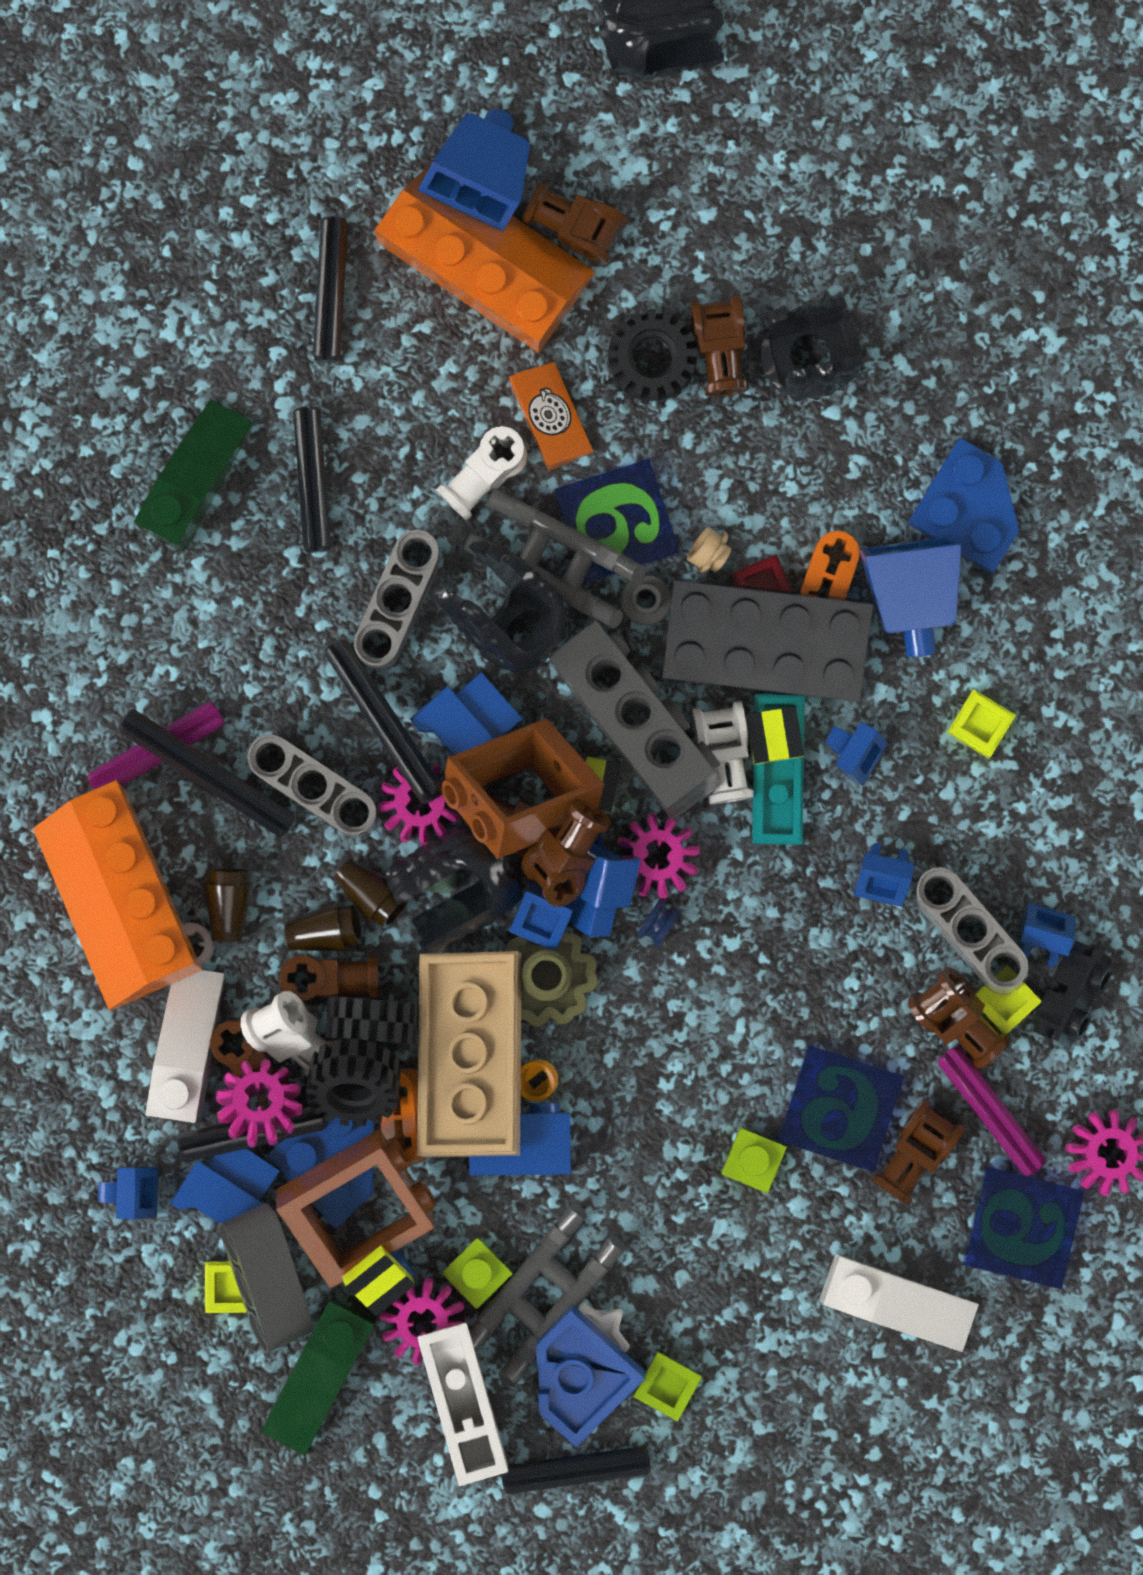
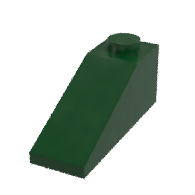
M210 399L156 479L134 520L137 527L148 535L184 553L249 435L254 422Z
M333 1297L328 1302L261 1433L305 1456L377 1320Z

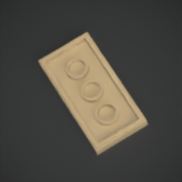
M518 951L420 954L417 1156L419 1157L520 1156L522 954Z

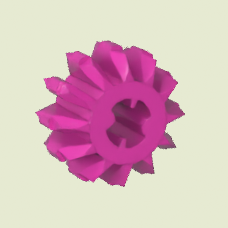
M433 763L431 769L438 778L441 766ZM398 767L393 770V774L401 783L399 788L385 782L380 787L382 792L395 797L394 801L378 803L379 812L397 811V814L388 819L384 826L388 831H392L404 822L406 825L400 835V840L404 843H408L414 829H418L421 845H427L430 841L429 828L434 827L439 837L447 833L446 828L440 823L442 818L458 824L461 819L460 815L456 812L446 809L448 804L443 794L429 803L431 811L428 814L421 816L420 811L417 810L416 815H412L407 809L413 804L410 795L414 791Z
M649 814L647 816L649 832L645 833L636 821H632L629 824V829L638 839L637 842L625 837H619L617 841L619 847L632 851V855L620 856L621 858L628 859L630 856H637L641 859L637 877L640 876L644 879L638 892L642 897L648 894L651 882L657 883L658 897L661 899L667 898L668 890L665 881L669 879L675 889L682 892L686 888V884L677 874L678 870L691 876L697 874L698 868L693 864L683 862V857L699 855L700 848L698 846L682 848L681 843L689 839L693 832L687 827L676 837L671 834L677 819L672 821L668 817L664 830H658L656 815ZM653 843H656L657 849L663 844L670 851L666 857V862L669 866L662 870H658V864L652 869L645 863L649 855L646 847Z
M262 1060L260 1072H253L251 1064L248 1061H244L241 1063L243 1078L230 1072L226 1073L224 1082L229 1089L216 1092V1102L225 1106L217 1112L219 1123L233 1122L228 1130L229 1136L232 1139H236L245 1131H248L247 1143L250 1147L257 1145L258 1134H265L269 1145L277 1144L275 1129L278 1128L284 1133L291 1134L294 1131V1124L289 1117H296L302 1114V1104L293 1100L301 1094V1088L298 1083L286 1084L289 1078V1070L285 1067L279 1069L272 1076L270 1075L271 1064L269 1060ZM260 1095L268 1097V1109L262 1111L261 1106H258V1111L250 1109L251 1097L256 1096L258 1101H260Z
M1109 1110L1104 1126L1099 1114L1092 1112L1088 1114V1122L1092 1128L1091 1132L1079 1124H1075L1072 1128L1074 1134L1082 1138L1083 1141L1081 1145L1076 1143H1067L1065 1145L1067 1152L1080 1153L1081 1159L1071 1162L1068 1165V1169L1072 1173L1087 1169V1172L1080 1181V1185L1083 1188H1090L1099 1178V1194L1108 1196L1114 1180L1117 1189L1125 1194L1130 1191V1184L1126 1177L1127 1174L1137 1181H1143V1171L1135 1166L1137 1161L1143 1162V1152H1138L1137 1149L1138 1146L1143 1145V1133L1133 1137L1130 1136L1137 1127L1138 1120L1134 1117H1129L1119 1127V1112L1117 1110ZM1111 1138L1112 1147L1120 1149V1156L1118 1160L1110 1159L1112 1166L1106 1167V1159L1098 1156L1099 1146H1107L1105 1140Z
M425 1278L421 1295L417 1294L416 1288L413 1286L406 1292L409 1299L407 1302L400 1297L392 1303L393 1306L400 1310L399 1313L382 1311L380 1314V1320L397 1323V1327L388 1329L382 1334L383 1340L391 1341L400 1336L403 1341L397 1346L394 1355L401 1358L410 1345L415 1348L413 1355V1364L421 1365L423 1361L417 1336L430 1333L431 1331L424 1329L420 1334L415 1332L411 1328L415 1320L409 1319L411 1312L416 1311L422 1314L426 1309L431 1310L435 1314L431 1323H437V1328L434 1331L465 1323L461 1320H449V1316L462 1311L464 1305L461 1301L454 1302L447 1307L444 1305L443 1302L452 1291V1288L448 1285L441 1289L437 1298L432 1296L431 1292L434 1285L432 1278Z

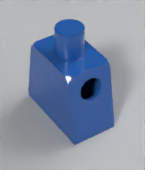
M489 110L484 119L473 113L465 114L435 156L418 191L503 232L522 198L530 145L526 139L511 132L514 125L513 118L503 110Z
M954 536L860 548L861 560L878 619L886 633L904 632L905 651L908 657H922L936 653L933 627L949 626L956 623L961 560L960 543Z

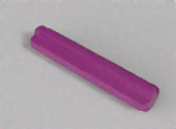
M207 702L164 729L187 744L192 745L222 727L224 718L214 703ZM135 745L91 771L87 777L93 790L115 780L123 786L163 761L141 746Z
M954 1046L943 1053L937 1060L938 1065L1022 1175L1030 1176L1042 1168L1046 1163L1044 1156L963 1050L958 1046Z

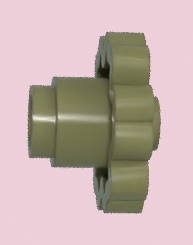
M564 931L556 951L523 937H516L509 941L507 952L518 951L522 954L521 1020H527L531 1025L540 1027L551 1017L556 1023L565 1025L574 1016H578L586 1010L587 1002L584 994L593 991L598 983L595 973L596 961L591 955L580 953L582 941L578 935Z

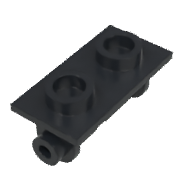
M1075 941L1068 956L1063 955L1052 978L1055 982L1068 987L1065 995L1047 989L1032 1019L1036 1022L1033 1032L1050 1040L1054 1032H1056L1054 1040L1069 1050L1074 1040H1080L1085 1034L1091 1019V1014L1088 1010L1095 995H1101L1106 990L1112 976V968L1109 967L1112 959L1098 948H1096L1091 958L1090 956L1094 949L1079 941Z

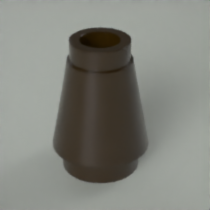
M354 858L346 861L334 877V882L340 886L342 891L371 925L377 923L383 929L388 928L402 914L409 902L407 900L401 904H396L385 876L362 863H358Z
M237 868L209 869L208 881H204L203 886L212 930V940L219 942L242 941V931L244 930L253 883L248 882V870Z
M341 902L296 918L293 921L285 922L284 926L286 943L290 951H349L352 945L361 944L362 940L361 924L356 907L354 905L343 906Z

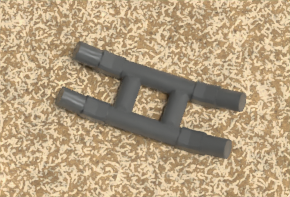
M493 488L485 505L533 529L520 556L513 552L511 553L523 560L525 564L531 566L533 571L539 572L541 578L548 581V585L554 589L555 593L562 596L563 602L610 628H616L622 621V611L581 589L580 586L592 562L633 583H639L644 578L646 573L645 566L519 499ZM471 532L463 546V550L478 557L469 548L472 542L481 540L488 542L492 546L498 544ZM550 539L575 551L563 578L537 566Z
M577 1204L569 1206L469 1329L475 1352L480 1349L508 1312L532 1331L498 1374L500 1379L511 1387L517 1384L537 1359L536 1344L538 1338L572 1304L578 1308L626 1250L625 1244L618 1237L610 1236L578 1276L556 1260L554 1256L587 1218L585 1210ZM540 1273L564 1292L546 1315H543L522 1297Z

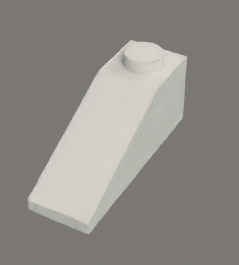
M203 970L171 984L153 1064L146 1116L192 1123L202 1122L212 1060L210 1039L212 1032L217 1028L225 973Z
M836 1253L819 1299L825 1306L963 1352L979 1305Z
M467 1322L417 1336L458 1485L462 1486L507 1473V1459Z

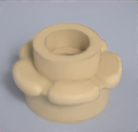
M708 527L699 535L687 555V560L696 566L697 573L703 574L709 569L715 573L723 566L731 552V547L725 544L728 540V534L725 531L719 534Z

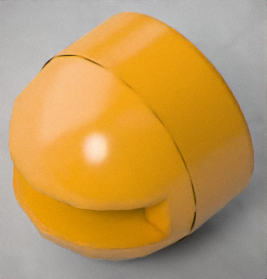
M534 1059L521 1067V1095L525 1099L539 1102L554 1093L558 1085V1073L550 1062ZM544 1071L548 1078L534 1089L528 1081Z

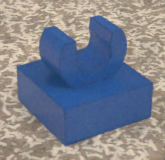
M863 722L859 724L853 735L834 726L824 742L831 747V751L840 756L835 765L847 778L862 786L888 746L887 741L877 730Z
M875 842L870 852H865L856 879L853 896L902 907L912 880L914 863L907 862L908 853L906 849L900 848L897 859L880 856L881 844Z
M530 882L509 932L556 951L576 901H572L570 904L562 907L549 905L542 895V887Z
M1028 902L1022 916L1020 933L1021 950L1026 958H1029L1030 951L1034 947L1048 950L1046 966L1052 968L1058 962L1059 954L1068 956L1075 938L1076 916Z
M158 1167L117 1168V1181L98 1182V1202L116 1203V1219L157 1218Z

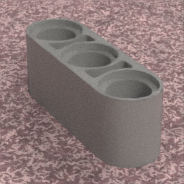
M411 530L400 536L355 635V652L362 664L371 670H387L395 665L400 658L439 569L441 557L438 543L426 531ZM420 543L429 547L432 551L431 559L424 566L412 567L404 561V553L411 545ZM398 588L404 589L412 597L410 606L400 613L387 610L384 606V599L388 592ZM374 634L386 635L391 640V650L383 658H371L364 652L366 640Z
M264 735L257 738L250 745L248 764L250 769L261 780L341 833L350 837H363L376 827L378 809L375 802L365 792L285 739L276 735ZM269 746L280 747L285 753L283 766L274 772L263 771L259 766L260 753ZM311 773L321 774L327 781L325 793L315 800L304 798L300 792V784L303 778ZM351 801L364 802L369 809L367 821L359 827H349L342 821L341 812L344 806Z
M942 867L926 871L920 877L916 889V900L922 913L991 991L1006 995L1019 990L1028 972V960L1023 951L955 873ZM937 881L946 883L953 891V898L944 905L932 904L927 900L924 892L929 884ZM968 919L979 921L986 930V936L978 943L971 944L963 941L957 931V927L961 922ZM1001 957L1012 959L1018 966L1019 975L1010 982L998 981L992 975L990 965L994 960Z

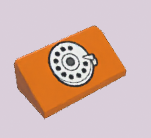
M555 362L509 376L511 388L548 472L594 453Z

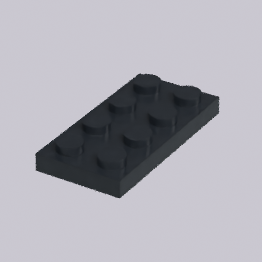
M674 577L662 678L860 702L873 601Z

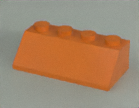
M430 164L401 191L374 230L377 243L537 353H540L590 282L595 271L513 215L502 232L419 192V186L430 168Z
M117 780L68 801L33 828L109 1011L203 971L127 791Z

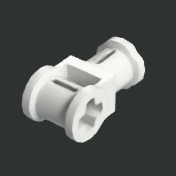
M500 426L492 428L481 439L480 447L465 461L467 466L447 486L441 484L436 491L467 521L472 516L470 510L490 490L492 491L493 488L498 489L508 478L515 477L525 468L528 454L522 438L518 432L509 427ZM498 444L505 448L513 444L511 450L514 457L510 461L501 457L495 462L497 455L493 449Z
M734 702L732 708L702 712L700 708H693L692 718L696 744L703 741L720 763V766L715 771L721 785L713 790V794L709 796V803L711 805L753 798V790L747 787L743 760H746L749 755L747 749L748 733L742 702ZM722 725H731L730 727H723V728H717V729H709L710 727H716V726H722ZM725 765L728 766L731 787L727 783Z
M291 991L279 993L274 997L271 1004L262 1009L253 1007L244 1012L241 1017L243 1035L254 1049L259 1052H267L279 1063L291 1057L304 1068V1074L307 1077L313 1053L315 1051L319 1053V1047L325 1043L331 1048L333 1044L332 1041H325L316 1033L318 1019L307 1011L302 1000Z

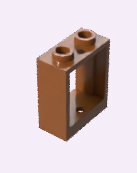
M545 718L448 757L442 783V794L448 806L456 809L468 823L475 838L479 842L484 843L494 856L500 859L538 843L547 829L559 832L570 815L568 809L574 799L586 801L599 808L604 783L553 724ZM531 767L556 797L506 817L482 789V786Z
M380 1129L276 1189L277 1212L330 1289L343 1282L342 1276L379 1246H382L391 1254L434 1229L433 1208L437 1206L432 1192L423 1180L415 1183L407 1171V1168L410 1167V1162L403 1148L396 1140L389 1143ZM377 1165L409 1213L342 1252L310 1203Z

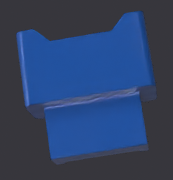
M481 672L456 695L447 686L412 716L410 721L419 732L434 733L451 754L456 755L510 733L523 722V719Z
M599 834L588 851V854L595 863L585 877V886L582 893L574 900L576 904L568 922L590 937L610 936L616 908L630 907L641 859L637 856L623 859L603 846L601 835Z
M248 1148L214 1156L209 1164L200 1159L197 1160L170 1204L179 1210L195 1207L220 1223L267 1202L263 1198L281 1170Z

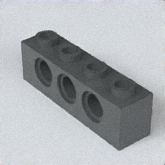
M595 620L552 652L548 658L556 673L673 821L721 785L715 771L720 766V763L703 741L695 746L686 735L685 731L690 728V725L673 703L665 708L659 701L655 693L660 690V687L647 669L642 665L635 670L625 656L631 651L616 630L612 628L606 633ZM615 671L621 674L618 683L611 688H600L596 685L598 678L605 672ZM647 709L651 712L649 719L643 725L630 726L626 724V719L633 710ZM674 746L681 750L678 759L671 764L664 765L655 761L657 753L664 747Z

